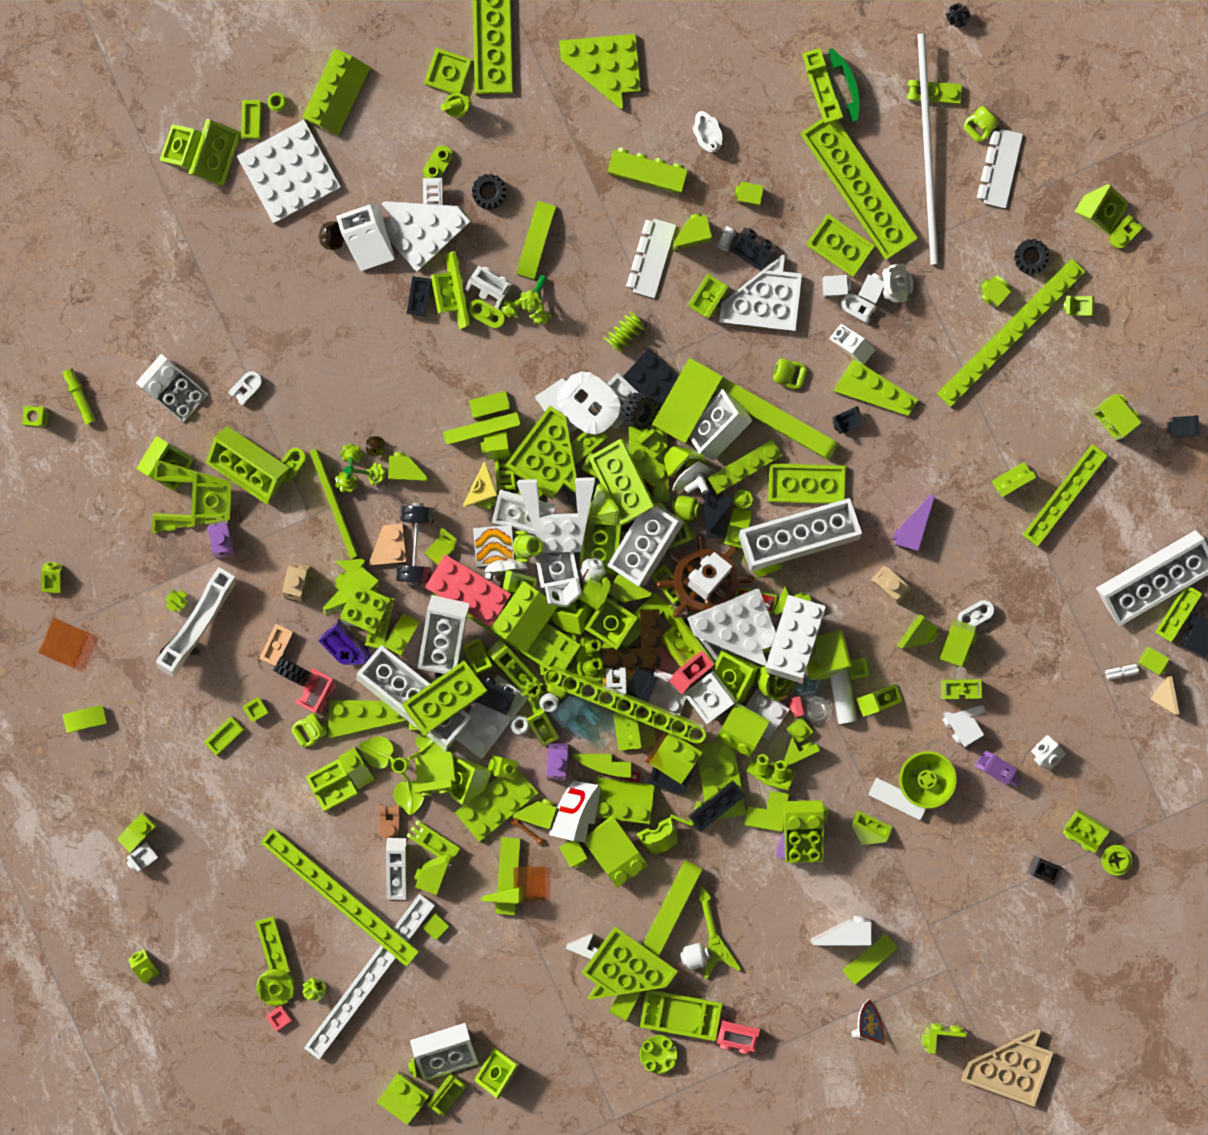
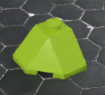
M675 446L670 448L663 456L667 473L670 477H679L686 469L698 461L709 467L702 453L689 448Z
M559 596L553 597V599L559 601ZM577 598L568 607L559 606L550 619L563 631L581 635L590 621L592 607Z
M453 755L457 789L450 790V797L465 805L486 789L492 771L478 763Z

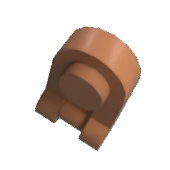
M380 805V834L385 839L395 838L399 833L400 805H394L393 807ZM386 815H393V820H386Z

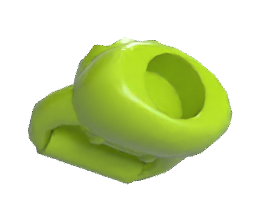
M981 106L966 119L963 125L964 131L976 142H981L990 136L992 130L998 126L999 120L985 106ZM973 121L984 132L983 136L976 132L969 123Z
M781 358L776 364L773 380L775 383L785 385L787 388L800 389L803 387L807 368L801 362ZM796 367H800L797 381L794 385L791 383Z
M311 713L306 718L297 721L292 727V734L302 747L312 746L327 733L326 726L315 713ZM298 726H302L309 735V742L306 741Z

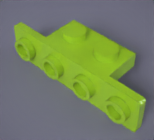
M451 251L445 254L448 273L431 275L438 313L455 311L459 329H464L470 326V315L467 312V299L462 288L463 278L459 272V258L456 256L455 251Z
M672 605L665 608L661 614L671 628L660 636V640L680 667L701 650L715 664L713 658L706 652L702 643L694 636L690 627L685 624L682 618L673 617L676 609Z

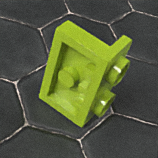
M1023 462L992 480V484L1000 497H1004L1033 480L1036 476L1033 471L1029 470L1026 463Z

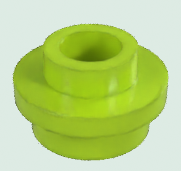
M275 92L268 97L267 104L272 111L279 112L286 107L287 101L283 94ZM276 99L281 101L278 106L274 105V100Z

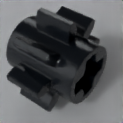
M960 3L950 6V12L946 13L947 21L950 25H954L957 28L965 26L967 19L971 18L967 6H963Z

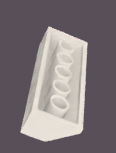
M1195 530L1097 587L1096 589L1104 605L1117 625H1123L1207 576L1208 546L1204 538Z

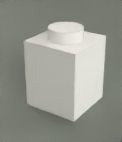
M874 273L872 276L868 274L858 297L875 305L884 287L883 278Z
M847 275L824 276L822 278L824 297L846 296L848 291H851L850 279L847 280Z

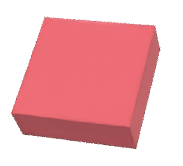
M282 1005L266 1016L276 1032L293 1021Z

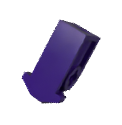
M340 620L326 630L318 640L339 663L344 665L366 664L371 657L368 647L364 646Z

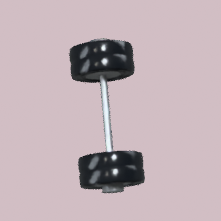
M412 503V506H401L400 521L415 523L412 566H397L396 581L407 582L409 586H419V583H428L431 578L430 567L416 566L419 523L434 524L435 508L424 507L423 503Z

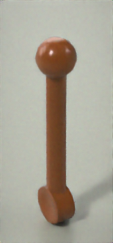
M511 819L512 825H517L519 828H521L524 832H526L533 839H535L538 845H542L544 843L543 838H538L535 834H533L526 827L518 822V819Z

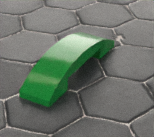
M833 48L828 49L827 53L833 70L839 68L842 70L852 102L848 103L846 108L852 124H855L859 115V93L855 78L846 61Z

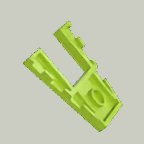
M155 460V481L193 483L191 515L153 513L152 534L163 530L172 531L180 527L187 526L188 528L202 523L211 524L230 520L231 481Z

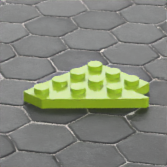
M635 34L559 40L561 61L620 110L623 109L622 93L641 92Z
M550 405L505 467L523 480L537 479L538 490L552 500L563 485L576 493L575 479L577 477L566 416Z
M614 926L581 974L596 984L587 997L589 1000L667 987L678 970Z

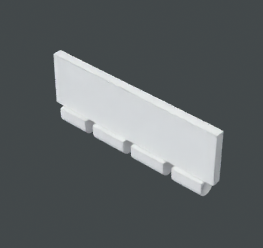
M1000 129V132L992 131L989 144L996 146V149L988 147L985 163L992 164V166H984L981 182L988 184L987 186L980 185L977 195L978 199L984 200V204L1006 208L1023 134L1005 129Z
M654 219L653 222L645 220L642 233L649 235V237H640L637 252L643 253V257L635 255L631 270L638 272V274L630 273L626 285L633 288L632 292L655 298L676 225Z

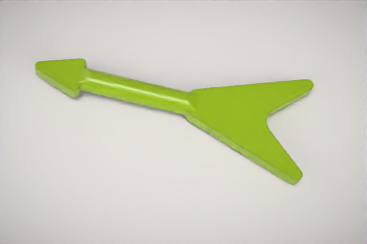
M701 885L699 902H702L709 931L708 950L710 953V959H707V965L705 966L704 978L707 979L718 961H723L737 971H740L739 965L716 932L709 903L711 897L703 885Z

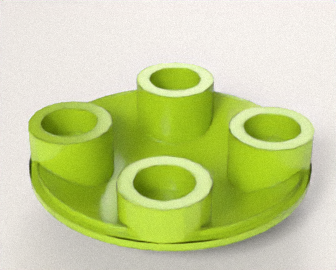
M651 1036L644 1041L640 1048L641 1063L647 1071L652 1073H666L677 1062V1047L666 1036Z

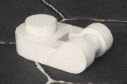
M854 294L846 295L841 302L842 309L846 313L865 324H869L872 312L875 313L877 309L875 305ZM861 306L866 308L863 314L858 312Z
M247 372L228 393L232 397L235 396L239 400L238 403L243 406L260 388L262 379L256 372ZM242 386L248 390L245 394L240 391Z
M606 668L607 686L626 694L625 668H620V670ZM612 678H620V683H612ZM607 693L609 700L612 701V695Z

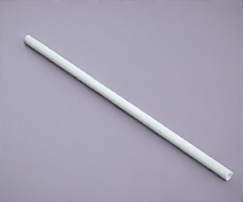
M918 34L931 265L938 264L926 37L925 34Z

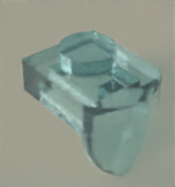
M805 675L803 683L795 681V696L819 692L824 681L822 679L810 680L809 675Z

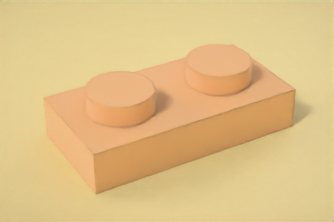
M275 624L259 659L275 666L279 658L283 656L293 631Z

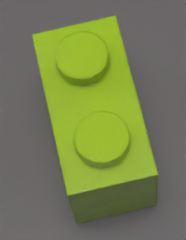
M953 619L940 653V659L962 667L963 662L969 659L971 651L968 649L970 644L974 645L978 635L975 633V626Z

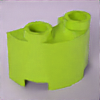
M671 817L659 822V827L656 830H649L647 828L637 833L645 849L655 855L667 851L678 843L677 827Z

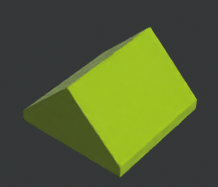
M493 1048L474 1081L499 1099L519 1067V1062Z

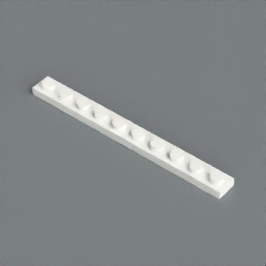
M419 894L393 930L408 941L435 904ZM380 946L304 1047L317 1059L321 1058L395 959L384 947Z

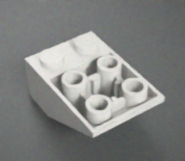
M370 204L336 216L341 234L360 271L395 260L379 205Z
M162 354L136 382L144 391L183 423L208 395Z

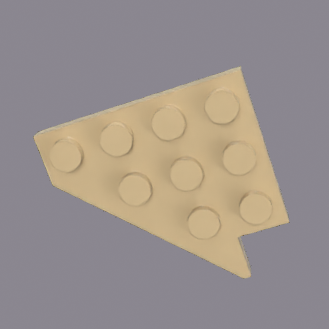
M1035 1029L968 1061L961 1081L1035 1107L1054 1052L1036 1046L1041 1030Z

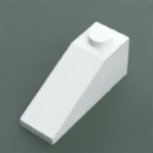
M387 838V899L406 900V838Z

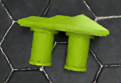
M582 636L581 647L578 650V655H576L578 675L595 682H602V655L599 653L601 643L597 639L594 641L593 636Z
M764 754L757 757V762L750 761L747 772L755 776V779L768 786L789 790L796 771L787 768L785 761L779 760L776 763H769L768 756Z

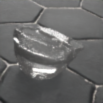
M810 689L801 695L804 710L802 718L812 725L826 723L831 717L832 703L818 689Z

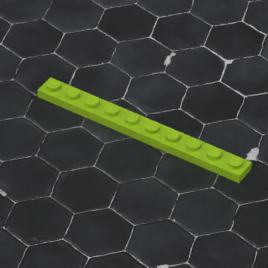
M1071 258L937 395L951 407L1085 271Z
M274 828L260 842L406 967L419 953L415 947Z

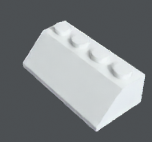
M656 504L655 508L635 519L607 565L637 586H645L685 522Z

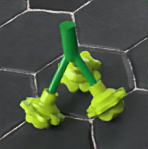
M541 275L535 288L528 292H522L519 300L517 299L514 302L507 301L506 299L503 300L504 305L501 307L503 313L508 318L512 316L517 318V308L522 304L524 310L528 309L529 312L536 310L533 315L529 316V318L534 320L535 324L542 325L548 323V319L552 315L544 311V305H542L541 291L547 281V277Z
M352 443L348 446L344 445L340 456L344 462H349V466H346L344 472H340L339 476L335 477V487L340 488V492L347 491L351 493L353 489L357 488V478L352 476L354 473L365 474L371 485L378 486L385 478L382 464L374 463L367 470L355 469L353 464L360 462L363 451H360V446H355Z

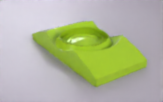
M646 990L640 1028L716 1041L722 1003L670 992Z

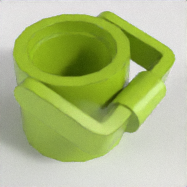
M589 577L582 585V595L578 599L595 610L599 609L609 594L611 585L609 579L604 577L599 583L592 577Z

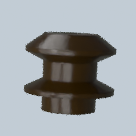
M371 436L366 440V452L369 455L376 457L384 453L385 441L383 438Z

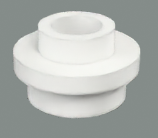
M547 693L540 698V707L546 712H553L559 705V700L554 694Z
M523 715L515 716L511 721V729L516 734H524L530 727L527 718ZM518 721H522L524 723L523 728L520 729L517 727L516 724Z

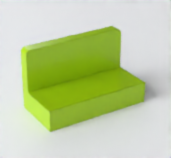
M506 391L469 400L473 419L511 410Z

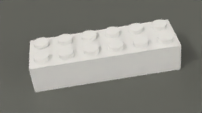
M848 498L742 529L739 533V539L751 572L860 540L862 532L852 502Z
M381 645L357 673L356 680L418 729L401 705L430 683ZM461 710L426 736L446 751L470 723L471 716L464 710Z

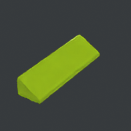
M514 412L447 430L443 434L448 445L521 424L518 413Z

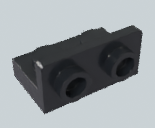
M744 227L729 251L762 271L776 250V247L773 246L774 244L770 240L759 237L753 229Z
M485 677V680L480 679L487 693L475 700V702L507 715L516 696L515 693H512L514 689L503 685L502 688L496 686V681Z

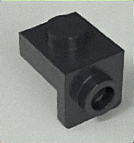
M858 406L832 417L833 427L839 434L846 433L865 424Z

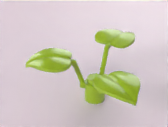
M422 733L416 738V745L421 750L407 758L399 757L394 759L390 755L393 753L394 748L391 741L386 737L377 736L360 742L361 754L368 764L374 768L382 769L387 767L389 760H391L393 771L401 773V776L405 778L406 782H399L395 786L393 797L395 802L409 815L414 814L422 805L425 797H420L419 794L414 793L413 785L418 784L417 780L410 782L409 777L405 774V771L410 766L409 761L422 753L428 755L446 751Z

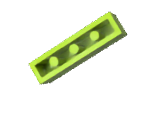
M618 148V151L613 150L607 174L674 193H682L687 175V170L684 169L685 166L674 163L673 166L668 165L665 160L655 158V161L647 159V155L637 153L635 156L622 148Z

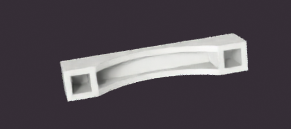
M218 567L208 582L191 616L157 659L156 665L158 669L173 678L176 676L236 585L235 576Z

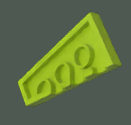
M855 359L852 360L833 392L905 416L910 414L918 401L917 398Z
M329 700L328 738L406 721L404 717L383 701Z

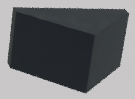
M1034 855L1027 873L1055 885L1062 867Z

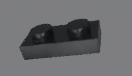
M412 276L407 315L426 317L431 279Z

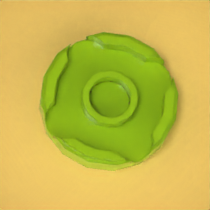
M268 970L257 980V995L260 1000L269 1006L284 1005L294 995L295 984L293 978L283 970Z

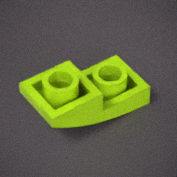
M103 705L62 715L66 733L107 724Z

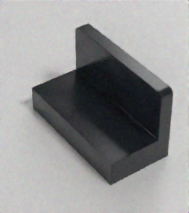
M637 667L626 689V694L648 702L658 676ZM623 700V701H622V703L631 706V704H630L629 701H627V700ZM642 707L638 711L643 713L645 708Z

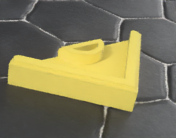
M486 462L483 463L463 504L464 508L498 496Z

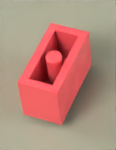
M701 650L679 668L669 681L683 694L707 675L715 664Z

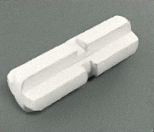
M1137 664L1105 671L1107 680L1139 673Z

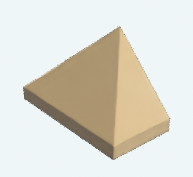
M1166 676L1150 699L1171 714L1176 715L1179 714L1173 678L1172 676Z

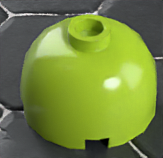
M766 666L760 669L757 676V686L761 693L775 701L786 698L788 696L786 693L789 689H793L795 684L793 680L766 673Z

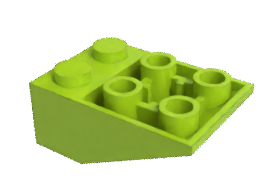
M822 800L783 801L785 863L824 862V810Z

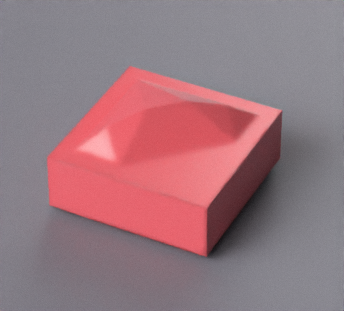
M801 697L790 698L789 707L794 717L804 715Z

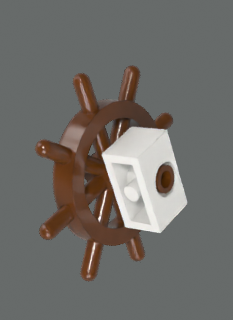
M700 534L697 536L698 550L688 553L683 558L672 549L666 551L667 556L678 565L675 569L673 580L658 581L656 586L658 588H674V592L681 602V605L673 613L674 618H679L687 608L693 612L700 613L731 600L737 593L739 583H752L755 581L753 575L738 576L737 570L730 560L738 551V547L731 546L725 554L706 549L705 537ZM699 560L700 569H695L690 563ZM684 569L690 574L689 579H682ZM730 584L728 593L726 594L718 585ZM683 587H690L693 591L688 595ZM713 592L721 600L712 603L711 593ZM700 595L704 598V603L697 602L695 599Z

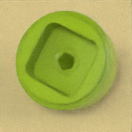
M739 490L733 497L735 506L740 509L748 508L753 501L751 493L747 490Z

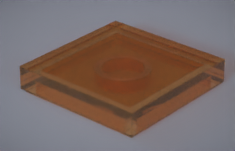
M53 618L38 653L75 668L89 632Z

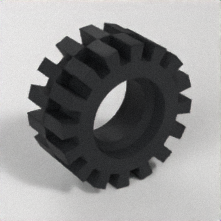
M483 174V176H479L474 181L472 195L478 206L491 210L503 204L507 191L504 181L499 176ZM488 184L495 186L497 189L495 197L487 199L482 195V188Z
M1037 239L1023 241L1014 253L1015 265L1019 267V270L1030 275L1041 272L1050 260V252L1047 250L1046 244L1044 245L1042 241H1037ZM1033 249L1038 252L1039 260L1037 263L1029 264L1026 262L1024 256L1027 250Z
M635 392L633 395L630 394L628 396L629 400L625 399L624 401L626 405H622L624 411H621V414L624 415L622 419L629 426L640 430L646 429L648 425H652L651 420L656 418L654 417V414L658 412L655 410V408H658L657 404H654L656 401L652 397L639 392ZM642 405V411L637 417V410Z
M282 657L279 658L273 669L277 674L301 686L305 685L311 673Z

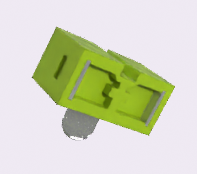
M958 666L955 669V679L941 680V699H959V695H964V699L982 698L981 679H967L965 667Z

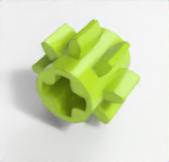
M173 589L165 599L168 603L166 608L172 613L175 610L180 613L189 602L185 599L188 595L182 590L177 592Z
M536 677L532 681L525 678L527 683L520 685V687L524 688V692L521 695L525 696L528 694L529 701H531L532 697L539 700L538 695L544 693L540 689L543 683L539 682L537 684ZM530 685H533L534 687L537 686L534 689L535 693L528 692L530 690Z
M312 977L303 984V987H305L303 995L308 1001L314 1000L316 1003L326 996L324 992L326 986L321 979L315 980Z

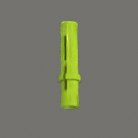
M70 368V370L63 371L62 375L68 385L67 390L69 393L71 392L84 424L88 425L95 422L94 414L83 393L82 383H79L74 369Z

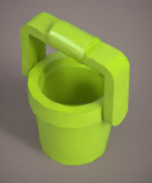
M453 93L440 106L443 113H447L452 118H461L468 112L472 101L470 96Z
M513 531L514 560L529 562V558L537 556L542 552L543 543L540 538L528 534V531Z

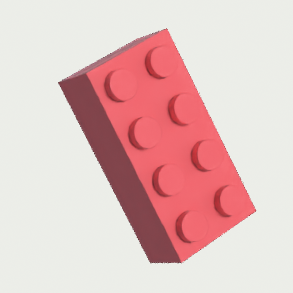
M444 555L425 588L440 597L470 603L468 614L489 627H492L512 597L510 593L447 555Z

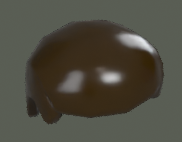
M329 221L321 226L318 235L320 245L327 250L341 249L345 240L341 234L339 223Z

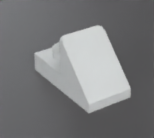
M593 933L568 943L566 949L589 959L598 950V948L593 946L591 949L587 948Z

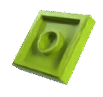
M436 47L424 85L451 94H461L473 60Z

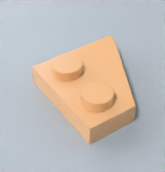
M403 524L383 525L369 565L406 562Z

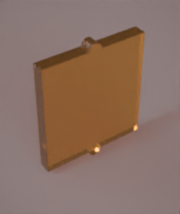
M668 732L663 733L645 761L649 764Z
M527 865V867H513L514 888L524 887L523 901L531 903L532 901L545 900V866L532 867Z

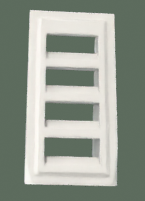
M423 178V204H427V201H438L437 205H443L442 178ZM427 185H438V188H427ZM427 193H438V196H427Z

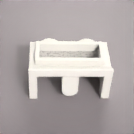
M478 266L469 279L465 290L468 292L471 285L481 289L480 298L486 299L488 294L498 299L495 308L498 309L508 294L511 284L505 277L494 275L489 268Z

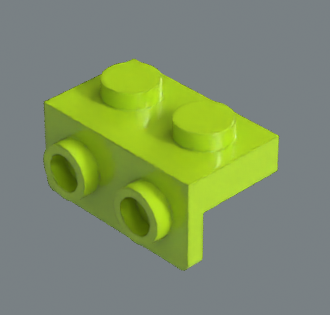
M707 273L687 306L705 318L713 317L719 308L717 306L720 299L723 301L727 296L729 285L722 283Z
M1077 809L1065 825L1063 833L1069 840L1076 841L1082 845L1086 851L1096 853L1110 829Z

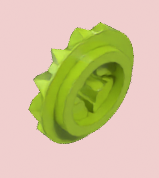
M1112 845L1106 848L1102 854L1101 864L1105 871L1111 875H1123L1132 865L1131 853L1124 846ZM1115 854L1117 857L1124 858L1122 861H1119L1118 867L1115 863L1109 862L1111 859H1114Z

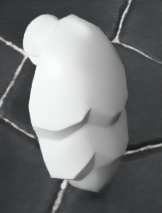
M698 112L693 127L697 141L706 151L716 152L722 145V132L716 118L711 117L706 112Z
M514 559L507 561L498 560L485 568V579L494 580L495 576L506 575V570L519 572L526 570L528 567L526 563L518 562Z

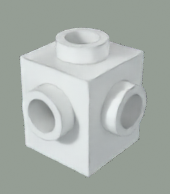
M1048 735L1031 751L1036 757L1034 761L1040 767L1045 765L1049 770L1057 765L1066 755L1062 748Z

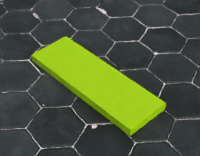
M473 0L475 95L513 94L511 0Z

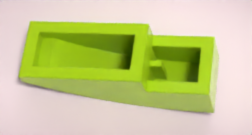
M573 754L574 759L593 770L608 775L631 778V762L612 761V754Z

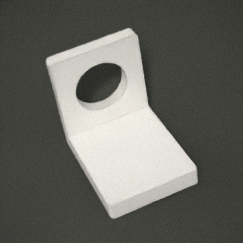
M574 578L563 589L549 586L545 588L548 604L568 607L582 595L578 578ZM552 592L559 596V601L553 599Z

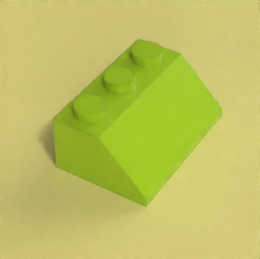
M523 581L490 629L526 653L559 606L548 604L546 596Z
M597 777L596 785L601 786L596 817L609 819L613 816L616 820L650 824L654 785Z

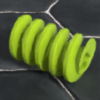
M630 310L631 317L625 315L624 319L626 322L619 321L620 328L613 327L615 334L609 332L608 336L610 339L603 338L616 351L622 353L624 352L622 345L629 347L627 340L634 341L632 334L639 336L640 334L637 329L645 330L643 322Z

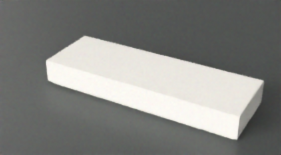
M879 778L875 779L868 795L918 820H921L926 809L913 805L905 798L901 789Z

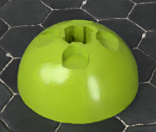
M923 751L912 755L903 764L899 775V784L903 795L910 803L921 808H935L944 804L952 796L956 787L957 779L953 765L945 756L933 751Z

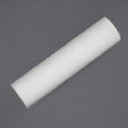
M847 668L830 677L838 724L857 721L849 670Z

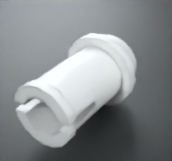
M726 226L722 230L724 233L717 247L728 252L734 236L736 237L737 235L736 230Z

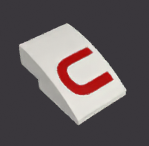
M573 780L557 807L549 835L585 842L588 824H595L601 786Z

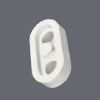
M979 601L961 611L957 620L964 622L963 618L969 616L970 622L968 624L976 626L993 615L994 607L989 601ZM982 606L987 608V612L985 614H982L980 612V608Z

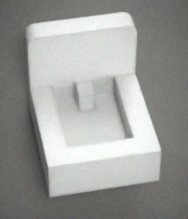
M146 842L127 857L129 860L127 864L133 871L137 870L139 873L156 860L158 855Z

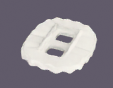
M582 371L571 375L558 391L556 399L558 408L566 418L576 427L589 434H598L608 429L618 417L621 407L618 396L604 381L590 372ZM580 390L588 393V398L582 404L574 398ZM594 402H598L602 406V410L597 416H593L588 411Z

